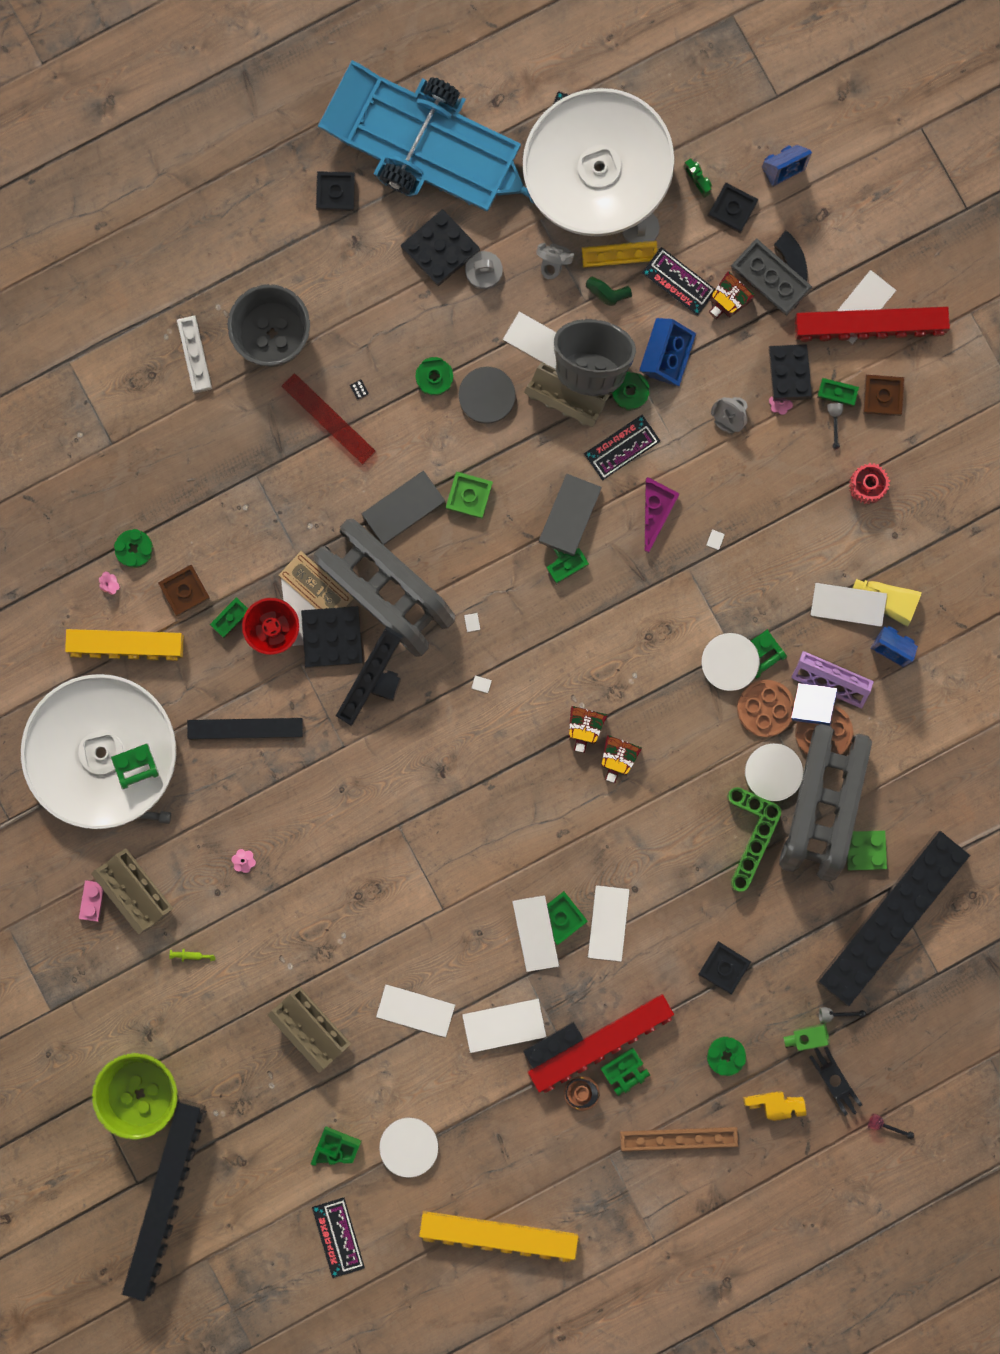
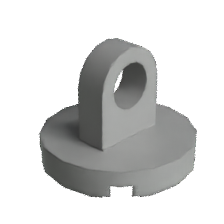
M652 213L641 223L622 233L629 243L655 241L660 226L658 219Z
M541 243L536 251V254L543 259L541 273L547 279L556 278L561 272L562 265L571 264L574 258V254L568 248L557 244L546 246V243ZM547 265H552L555 268L554 274L547 271Z
M480 251L466 263L465 274L467 280L478 289L492 288L502 277L503 267L501 261L491 252Z
M738 397L718 399L711 409V415L715 418L714 422L725 432H740L747 424V403Z

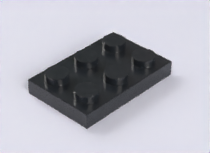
M807 344L769 346L773 401L811 399L812 392Z

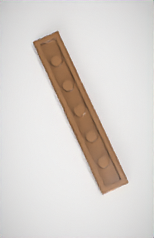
M737 1127L620 1131L621 1152L738 1147Z

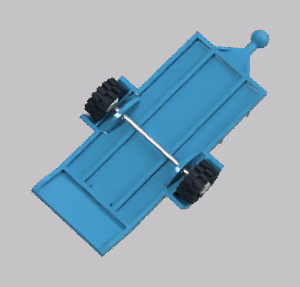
M353 60L350 62L317 127L343 143L380 160L373 174L384 185L411 197L417 195L423 183L426 182L438 188L440 192L443 190L466 201L468 205L472 204L488 212L497 195L521 193L529 197L530 201L535 204L531 199L528 189L523 186L513 162L521 147V143L460 115L459 112L466 99H458L460 96L458 89H455L454 86L444 82L442 79L439 80V78L435 79L432 77L428 82L422 78L414 93L378 76Z

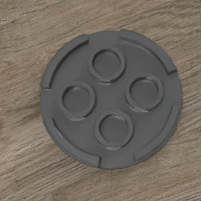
M480 367L468 373L462 380L459 388V402L464 413L470 419L482 424L494 423L504 419L511 412L515 403V388L509 376L500 369Z

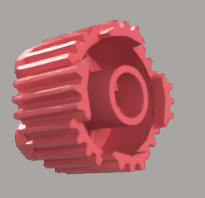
M869 463L868 465H861L852 474L849 487H851L850 491L853 499H856V501L860 500V503L864 502V504H874L884 497L889 490L890 480L886 476L887 473H884L885 470L879 467V464L875 465L873 463L871 465ZM870 480L873 486L868 487L866 482Z

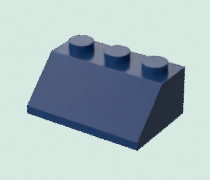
M656 318L639 371L652 379L680 386L696 333L674 319Z

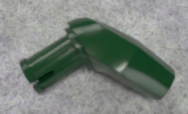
M593 276L586 281V288L608 306H615L618 301L632 297V291L629 286L613 290L605 282Z

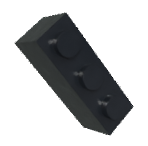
M573 1021L523 1050L534 1069L582 1041L583 1037Z

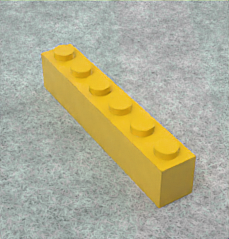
M66 629L65 652L73 658H82V655H90L89 658H101V655H109V659H120V656H128V659L139 660L140 656L147 657V660H158L159 657H166L167 661H178V658H183L184 635L182 633Z

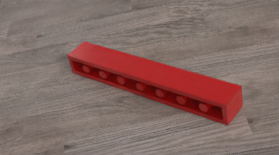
M949 307L796 313L795 315L796 340L801 339V342H810L812 339L830 341L831 338L849 340L850 337L865 340L870 336H876L877 339H885L888 336L894 335L896 338H905L907 335L924 337L926 334H933V336L939 337L944 336L950 329Z
M660 994L527 1072L538 1092L543 1091L545 1094L554 1089L553 1084L559 1081L562 1084L571 1079L570 1075L576 1071L578 1074L588 1069V1064L601 1062L605 1059L604 1055L609 1052L615 1054L622 1049L621 1045L626 1042L630 1045L639 1040L637 1036L645 1033L647 1035L656 1030L654 1026L659 1023L662 1025L669 1023L673 1020L671 1017L675 1014L664 995Z

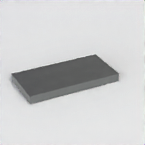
M757 238L731 265L734 271L786 316L812 290V286Z
M423 470L361 514L381 543L385 545L446 501Z
M566 473L538 543L574 556L602 487Z

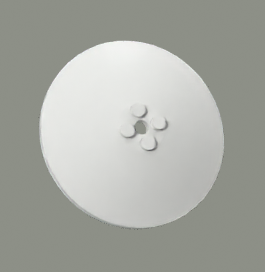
M606 88L588 89L573 93L548 108L533 126L526 141L523 155L524 179L536 207L555 225L572 233L585 236L612 235L641 223L654 212L664 199L671 184L674 171L672 140L665 123L657 112L646 102L632 94ZM599 163L605 165L602 171H596L594 168Z
M96 674L81 676L54 688L33 710L22 737V769L34 797L55 817L83 828L107 829L118 827L144 815L159 801L166 791L176 763L175 733L164 708L154 696L141 686L130 680L113 675ZM148 743L159 776L155 778L152 776L131 784L126 789H122L111 757ZM100 747L106 749V755L103 758H98L96 755V751ZM149 764L124 773L125 778L149 770Z

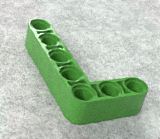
M736 787L728 792V802L759 817L731 879V887L735 891L741 892L747 890L781 816V809L775 803ZM734 791L741 794L739 802L733 801L731 797ZM751 799L758 801L759 807L757 810L750 808L749 802ZM769 807H773L776 810L774 818H770L767 815ZM761 825H766L769 829L768 834L765 836L759 832ZM757 842L760 844L761 850L759 853H754L751 850L752 843ZM745 860H750L753 863V868L750 871L745 870L743 867ZM738 877L743 878L745 881V886L741 889L735 885V880Z

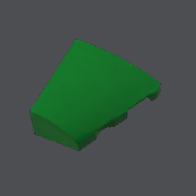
M325 1126L310 1165L315 1166L317 1163H329L331 1165L338 1162L344 1164L353 1163L361 1140Z

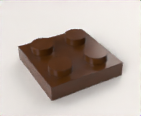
M866 374L863 413L901 416L904 377Z
M192 564L158 582L176 616L210 599Z

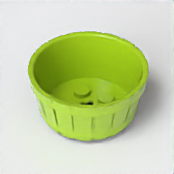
M140 1053L119 1056L106 1064L98 1074L92 1090L93 1108L101 1124L113 1134L115 1133L121 1138L142 1139L143 1137L152 1136L157 1131L159 1132L173 1116L177 1104L175 1079L169 1069L154 1057ZM143 1088V1093L146 1094L145 1097L137 1099L135 1090Z

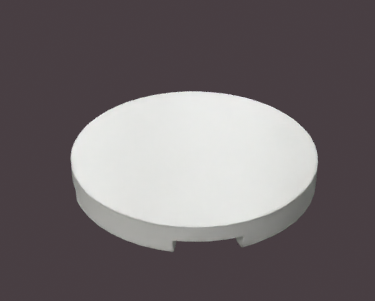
M726 633L715 637L707 644L702 655V669L706 678L711 684L722 690L734 691L746 687L753 681L759 670L760 658L755 645L740 634Z
M766 744L756 749L748 758L745 766V777L749 788L755 795L768 801H781L792 796L800 787L803 767L797 754L789 747L781 744Z
M402 1118L396 1120L387 1127L381 1137L380 1155L382 1161L396 1175L402 1177L419 1176L429 1170L436 1160L438 1154L436 1134L428 1124L420 1119Z

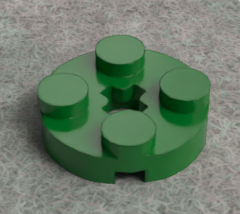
M439 357L427 358L416 370V383L424 394L431 396L442 395L451 388L453 370L446 361ZM432 372H436L437 375H440V378H437V381L429 379V376L432 375Z
M627 372L623 383L617 390L612 392L613 400L619 407L627 411L636 410L642 407L648 399L649 383L643 375ZM628 386L635 388L634 395L626 394Z
M137 529L127 530L120 534L114 543L115 555L123 565L139 568L147 564L151 559L153 543L144 532ZM131 544H138L137 553L129 552Z
M725 1036L719 1037L709 1046L707 1062L714 1072L723 1076H731L738 1073L745 1065L746 1052L743 1045L736 1039ZM724 1051L727 1053L731 1052L732 1054L728 1062L721 1059L723 1056L722 1052Z

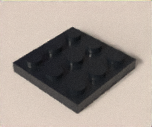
M443 209L400 245L405 253L438 287L480 251V247Z
M359 606L301 610L305 668L363 664Z

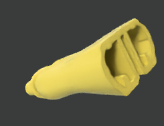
M856 579L853 586L854 589L886 593L884 614L907 627L911 622L922 593L875 581H868L867 584V580L863 582Z

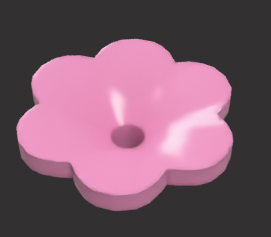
M773 396L769 399L771 411L774 413L778 412L784 415L793 406L790 400L781 403L780 401H773Z
M104 572L99 578L100 589L104 592L114 595L116 590L119 589L115 575Z
M240 849L232 857L234 869L238 872L248 873L251 867H254L256 864L251 851Z

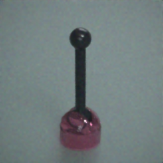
M873 1113L870 1116L868 1128L880 1130L884 1127L905 1135L908 1139L914 1138L913 1132H905L884 1124L883 1118Z

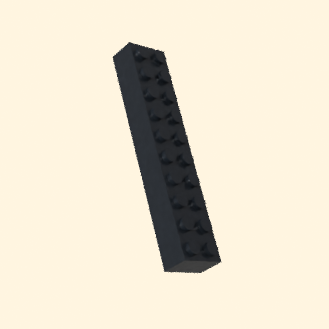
M936 831L816 981L843 1004L850 1006L970 857V854L943 832Z
M185 1099L177 1103L121 1294L123 1296L145 1301L155 1292L157 1283L154 1280L160 1274L162 1263L159 1262L166 1254L168 1244H165V1242L171 1236L174 1225H171V1221L177 1216L179 1206L176 1204L183 1196L185 1187L182 1184L188 1178L190 1172L188 1163L193 1160L196 1152L193 1146L200 1138L201 1130L199 1126L206 1118L207 1111L204 1110L205 1105Z

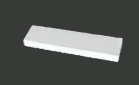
M196 316L178 319L177 323L193 393L211 390L212 385Z

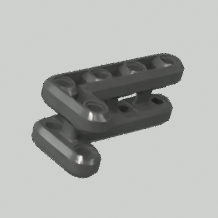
M346 519L340 526V534L349 539L353 544V548L344 558H340L336 554L331 553L327 546H322L313 554V560L385 627L388 626L402 635L403 638L400 643L415 657L422 656L429 649V642L421 634V631L431 621H435L441 629H448L455 622V614L439 594L355 519ZM363 557L373 561L379 568V571L368 582L362 577L359 578L353 571V568ZM389 580L399 584L405 591V594L395 605L384 601L379 594V591ZM415 604H418L425 614L412 625L405 618V614Z
M821 723L815 726L812 734L790 833L782 848L779 865L783 870L793 872L799 869L805 859L820 863L819 870L816 873L819 879L831 882L839 876L847 860L872 740L869 736L858 733L851 739L852 744L847 756L831 752V739L835 731L830 725ZM826 767L843 770V784L839 792L823 788L824 780L822 779ZM819 802L835 806L834 814L836 815L831 828L815 824L816 816L814 814ZM811 838L827 842V846L822 854L807 850V845Z

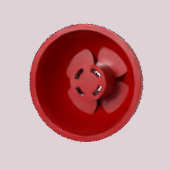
M264 598L248 608L243 618L242 631L246 642L254 650L262 654L275 655L286 651L294 644L299 633V619L295 610L287 602L278 598Z

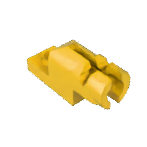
M782 1091L743 1097L744 1105L749 1106V1109L760 1108L761 1104L764 1103L766 1118L773 1121L790 1119L792 1110L796 1117L807 1115L803 1097H786L787 1099H784Z

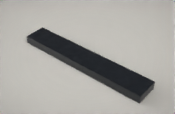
M388 626L384 629L339 708L336 717L350 726L354 724L401 642L402 635Z
M303 718L187 720V739L303 737Z

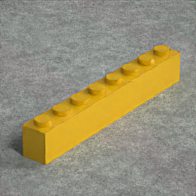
M423 1211L419 1235L426 1242H435V1239L443 1240L442 1243L447 1245H454V1242L462 1243V1247L473 1248L474 1245L481 1246L482 1250L493 1251V1248L501 1249L500 1252L512 1254V1251H518L522 1256L531 1257L532 1254H539V1258L551 1259V1256L559 1257V1261L570 1262L571 1259L575 1260L578 1242L577 1233Z

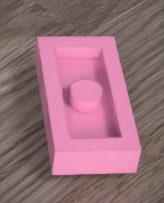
M85 880L79 919L99 922L104 890L97 882Z

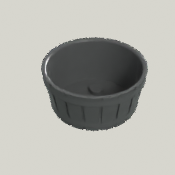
M266 284L253 287L238 297L230 310L227 326L231 343L242 357L260 366L276 367L289 363L302 351L309 337L310 320L308 310L298 295L296 296L293 291L282 286ZM271 328L278 332L277 335H274L273 339L270 338V335H267Z
M581 319L563 325L554 337L556 373L563 385L579 394L601 396L612 393L623 383L625 375L633 363L636 354L635 343L626 331L606 321Z

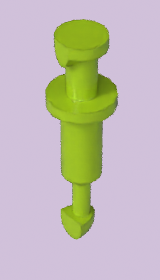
M182 949V952H172L170 950L169 959L182 958L181 962H184V959L200 960L207 958L210 961H215L216 959L214 955H202L200 952H185V949Z

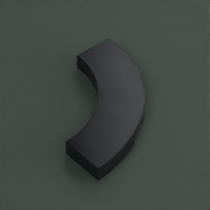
M785 230L774 244V247L781 253L786 264L807 282L808 272L804 253L796 239Z

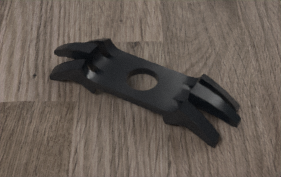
M816 1047L814 1050L822 1067L820 1068L812 1055L809 1057L811 1062L821 1075L845 1116L848 1115L841 1099H843L852 1113L856 1114L857 1112L848 1095L852 1096L859 1107L863 1104L845 1079L828 1047H824V1050L830 1061L829 1063ZM833 1075H838L841 1078L840 1085L836 1087L830 1084V1078Z

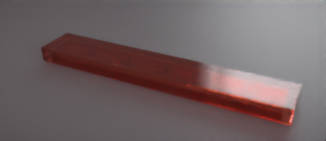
M295 373L281 386L362 465L375 454L376 450Z

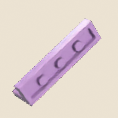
M805 651L802 652L791 677L807 685L830 688L841 685L845 691H837L836 698L861 709L873 685L872 680ZM800 668L808 671L810 676L803 677L799 675ZM822 677L826 679L827 683L822 685L817 682L816 678ZM859 693L864 696L859 701L854 699L851 694Z

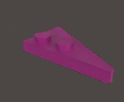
M649 477L645 480L644 551L647 553L650 552L680 494Z

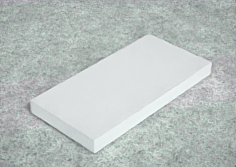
M539 999L462 1014L470 1053L546 1037Z

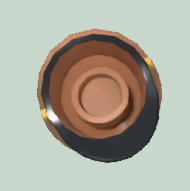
M575 1077L566 1084L564 1098L572 1108L586 1111L593 1108L598 1102L599 1088L596 1082L589 1077Z

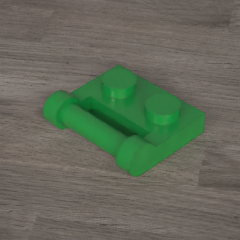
M768 629L751 640L758 651L759 658L772 649L776 652L775 655L759 665L755 679L759 678L761 673L778 661H783L787 658L786 653L778 645Z
M148 743L111 757L122 789H126L129 785L152 776L153 778L159 776ZM149 764V770L125 778L124 773Z

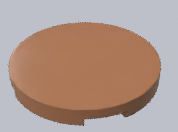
M759 680L747 686L741 693L737 704V713L741 724L747 731L759 737H773L782 733L790 726L795 702L792 694L783 684L772 680Z
M834 705L830 724L835 731L831 739V752L843 755L852 743L851 739L854 731L847 713ZM797 721L795 728L796 741L800 749L808 755L814 728L819 724Z

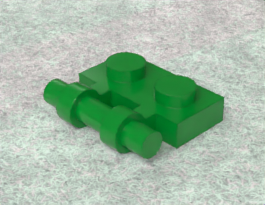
M633 1047L600 1068L611 1085L616 1081L620 1084L619 1087L614 1089L617 1096L624 1092L625 1094L628 1093L630 1088L638 1083L642 1084L645 1082L644 1079L650 1076L647 1069L641 1073L637 1069L643 1065V1062ZM633 1072L635 1076L625 1082L623 1077Z

